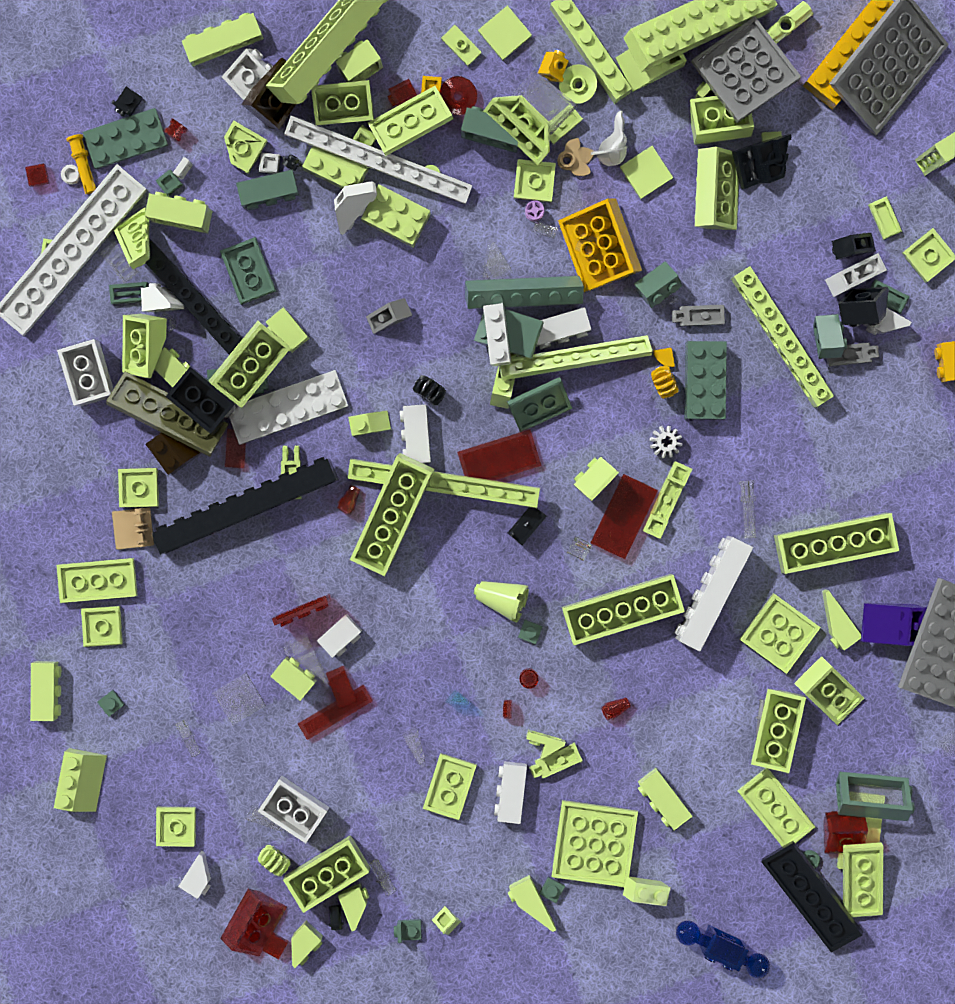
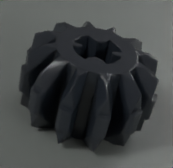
M421 375L413 386V391L418 396L433 405H438L446 394V390L442 385L425 375Z

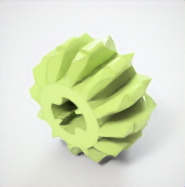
M271 845L263 848L258 856V861L261 865L277 876H282L286 873L291 864L287 856Z

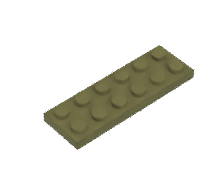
M126 371L123 373L106 400V405L209 457L212 455L229 423L225 422L215 435L210 434L165 397L168 394L167 392Z

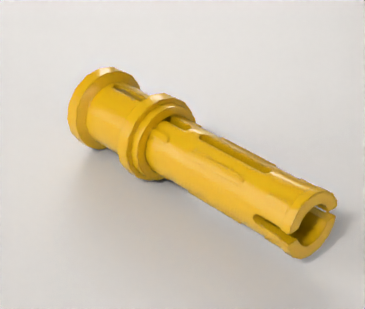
M83 134L69 136L66 138V141L70 144L71 157L76 161L85 194H91L95 191L96 186L87 159L88 150H85L82 140L84 138Z

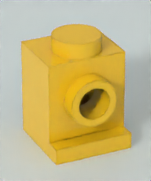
M559 50L546 52L538 74L552 82H563L564 78L562 77L569 60L564 58L565 53Z

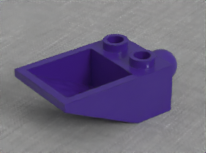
M864 603L861 642L913 646L927 608L916 604Z

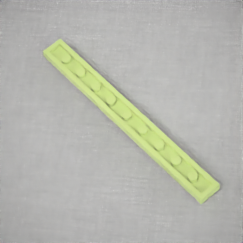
M350 459L348 479L384 484L392 465ZM434 471L425 491L537 508L540 488Z

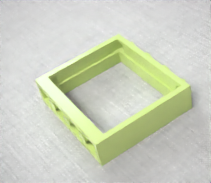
M955 132L933 145L915 159L924 176L955 157Z

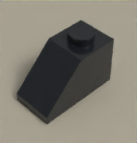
M872 233L853 234L832 241V251L836 260L876 251Z

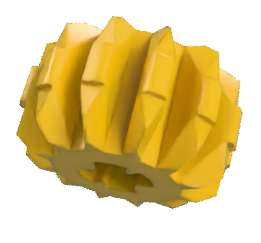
M660 366L651 372L652 380L661 398H670L679 392L677 382L669 366Z

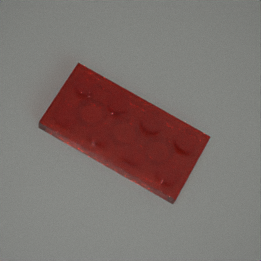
M530 429L457 452L464 476L494 481L542 466Z
M623 474L590 543L626 559L658 490Z

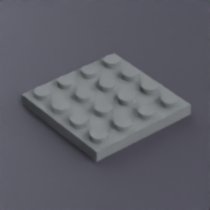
M753 17L692 59L691 62L737 123L801 79V75L756 17Z

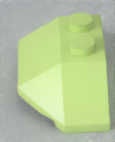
M522 95L494 97L483 110L518 141V147L537 165L550 152V122Z

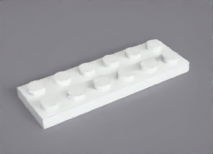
M336 370L248 400L242 408L238 406L229 417L239 445L348 407Z

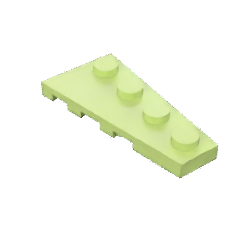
M146 208L141 209L113 229L132 269L144 265L150 259L149 220L145 217Z

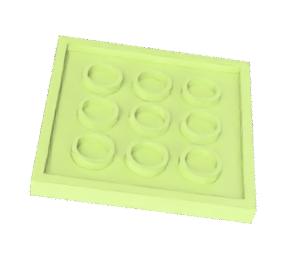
M562 800L551 876L554 878L625 887L626 877H629L638 810Z

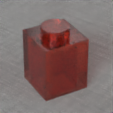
M407 79L389 88L390 95L387 98L392 107H397L417 96L410 80Z

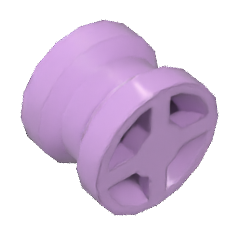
M539 201L529 202L525 208L526 218L532 222L542 219L544 215L543 204Z

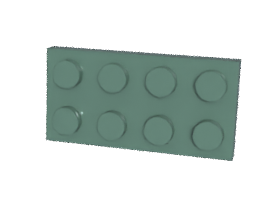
M156 108L83 132L95 169L168 146Z

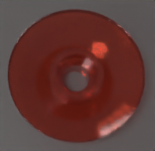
M451 77L440 88L439 93L453 115H464L466 109L472 108L477 102V90L474 84L465 77ZM459 94L461 99L455 100L454 95Z

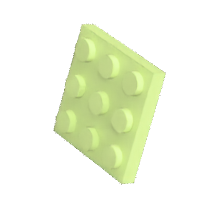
M773 593L739 640L787 674L821 627Z

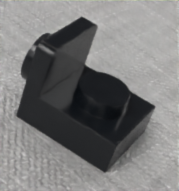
M126 86L117 101H112V105L116 107L114 111L123 117L125 114L132 116L143 97Z

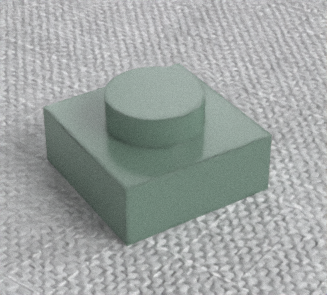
M525 619L518 638L536 644L543 626Z
M114 690L97 702L108 717L125 705Z
M548 876L539 894L556 903L565 885Z

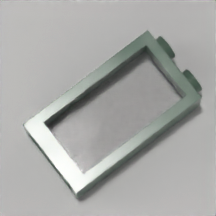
M839 772L836 780L838 815L908 821L915 809L914 802H911L913 790L912 786H909V778Z

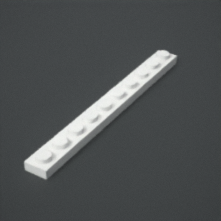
M290 116L284 133L285 136L463 204H466L472 185L392 154L385 156L382 150Z

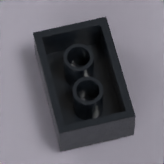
M193 367L188 368L165 396L213 435L216 434L238 407L236 403L215 388L206 377Z

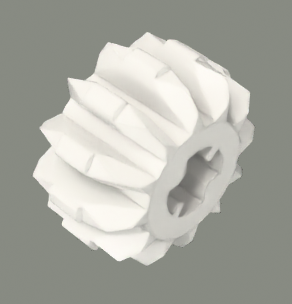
M662 426L659 427L661 434L654 430L653 434L657 438L651 437L649 439L656 443L651 445L650 448H658L654 452L655 455L662 451L661 458H665L666 452L669 458L673 457L672 451L676 454L679 453L675 446H682V443L676 441L681 439L682 436H674L678 431L677 429L670 433L671 426L666 427V432ZM668 437V441L670 440L671 444L664 447V443L661 444V440Z

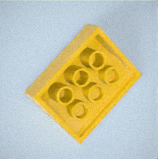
M616 198L605 199L558 220L577 275L580 276L583 283L584 292L642 271Z

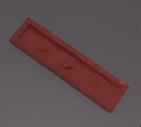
M363 684L300 721L298 726L308 740L373 702V699Z

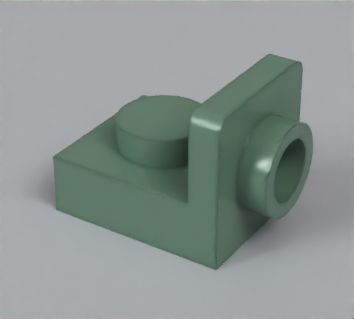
M421 919L398 920L397 926H394V938H398V943H402V940L422 939Z

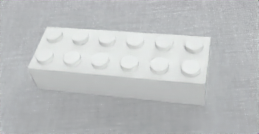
M731 536L722 538L720 541L718 555L712 557L709 563L711 566L709 572H705L700 582L703 584L700 590L696 589L692 596V600H694L692 606L686 608L683 614L685 619L682 624H678L674 632L676 634L675 638L678 641L698 651H701L753 549L750 545Z

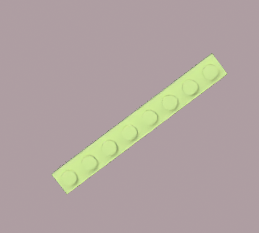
M647 335L533 354L532 359L523 356L511 358L512 364L498 367L502 380L651 356L653 351Z

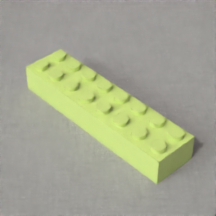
M338 0L266 87L281 103L300 104L305 101L307 93L319 84V79L331 70V65L334 61L342 57L344 49L355 41V36L367 27V22L370 18L376 16L380 11L381 5L388 0Z
M693 0L631 28L624 36V40L640 71L644 72L739 28L753 17L758 19L769 14L778 4L776 0Z

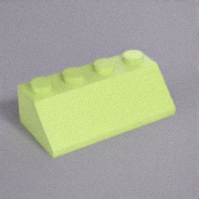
M720 147L698 149L695 227L737 230L739 180L732 151Z
M767 689L751 765L786 773L790 772L806 701L804 695Z

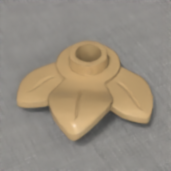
M579 138L572 139L566 143L565 150L559 154L557 163L561 169L570 170L576 176H586L591 172L587 163L594 156L591 155L593 150L580 147ZM568 157L571 160V162L569 164H565L563 162V159Z

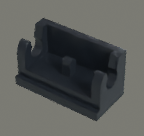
M528 507L507 533L519 544L523 545L547 516L538 508Z

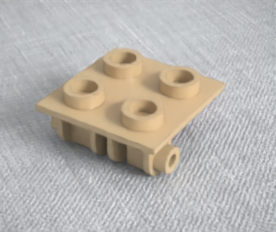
M150 507L112 511L116 549L154 545V539L151 534L153 529Z

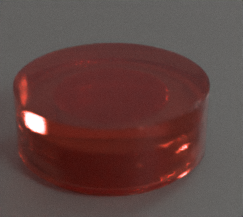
M504 700V719L512 718V700Z

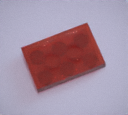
M329 594L281 613L273 617L272 621L274 626L280 624L281 627L292 623L294 621L293 618L296 616L298 619H301L311 614L313 609L318 612L329 606L328 603L332 600Z

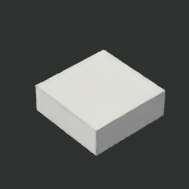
M261 152L259 172L279 173L280 155Z
M183 157L173 173L182 180L193 165L187 158Z

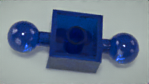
M690 920L681 922L676 928V937L681 944L691 946L695 943L699 944L706 960L712 963L716 961L722 963V967L729 971H733V969L740 971L742 965H744L747 973L751 977L758 979L765 977L770 971V962L765 955L761 953L747 955L749 950L744 941L722 930L708 925L705 934L700 933L698 925Z

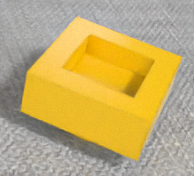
M422 76L421 93L436 86L441 95L442 77Z

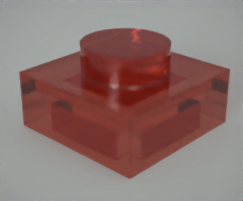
M46 164L25 167L30 187L50 184Z
M272 932L262 951L279 960L289 941Z

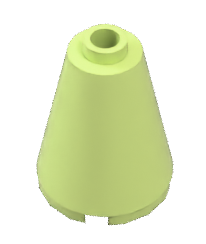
M481 581L480 584L475 586L474 595H476V599L517 623L522 616L519 611L523 607L525 608L528 599L529 589L527 588L529 586Z

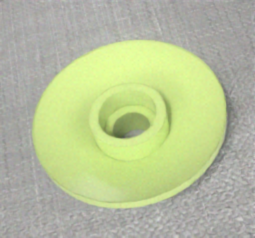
M581 64L568 67L563 74V82H559L562 96L574 104L587 102L593 97L597 89L595 73L589 67ZM582 82V87L576 88V83Z

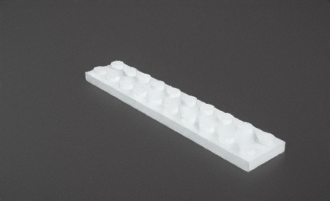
M116 164L0 302V317L21 335L25 336L114 231L113 229L120 224L147 192V189Z

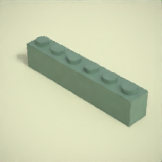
M580 276L465 281V300L468 309L483 308L486 305L501 303L505 307L583 304L584 286Z

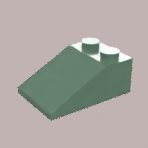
M475 106L466 109L461 127V138L517 153L518 141L486 112H483V109Z
M505 309L510 353L532 359L544 322ZM483 312L474 341L488 347Z

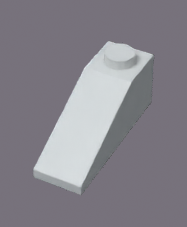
M879 253L827 278L825 281L833 297L887 269Z

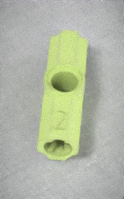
M802 1L766 31L777 44L814 13L811 7ZM785 22L789 24L790 29L783 30L780 24Z

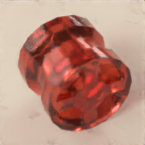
M172 118L169 127L163 131L180 142L182 134L186 133L188 129Z
M526 668L520 673L519 680L524 688L531 689L538 684V674L534 669Z

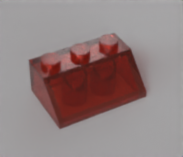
M248 888L220 939L231 951L260 956L287 906L260 891Z

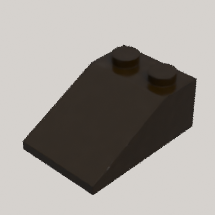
M280 58L259 80L241 104L267 127L272 129H280L296 105L281 103L266 87L286 63L284 58Z
M162 432L145 444L168 475L175 474L202 454Z

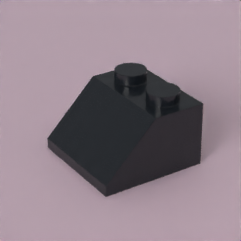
M888 287L851 289L838 303L842 325L856 327L861 324H868L869 326L879 324L886 316Z

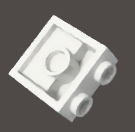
M245 49L222 76L243 100L259 80L273 67L270 63L266 64L262 60L263 55L257 49Z

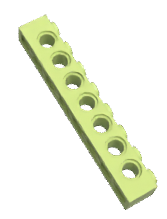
M751 266L731 278L812 406L818 407L832 398L834 395Z

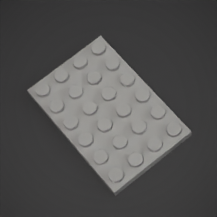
M895 0L829 84L872 134L877 135L949 44L914 0Z
M938 578L898 687L955 707V584Z

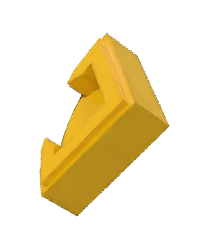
M672 348L653 350V355L659 363L664 366L675 367Z

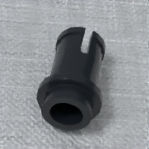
M341 905L329 906V927H331V930L342 929L344 922H342Z

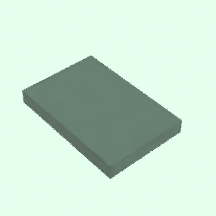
M256 237L220 250L240 305L276 292Z
M560 377L507 401L520 432L572 409Z

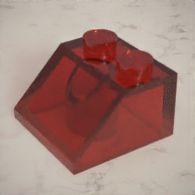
M837 811L825 812L823 822L825 854L843 853V845L865 844L868 834L866 818L838 815Z

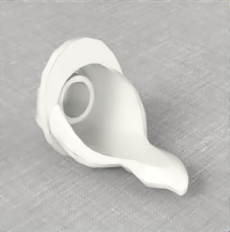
M623 111L617 112L615 116L613 134L601 143L599 150L591 152V155H597L599 161L607 166L620 164L626 156L628 147L625 146L627 138L623 132L625 124L622 116Z

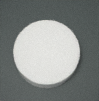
M66 165L61 171V178L67 184H76L81 179L78 168L74 165Z

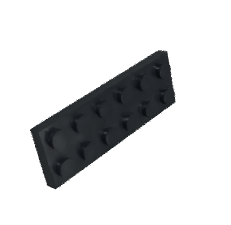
M794 841L762 858V864L831 953L863 935L862 929Z

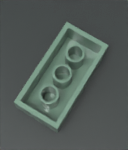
M687 341L685 343L684 419H726L727 341Z

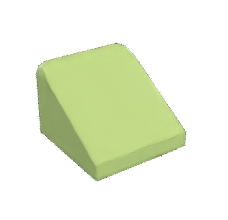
M445 906L432 919L442 933L449 935L461 922Z

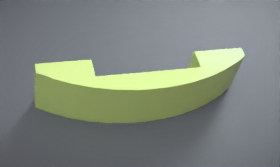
M674 461L643 529L644 532L661 539L681 491L692 472V468Z

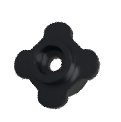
M292 154L282 157L284 159L282 164L293 171L302 166L299 163V158Z

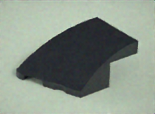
M791 134L732 151L740 189H746L759 183H771L785 177L786 162L789 155L787 149L788 143L792 138Z

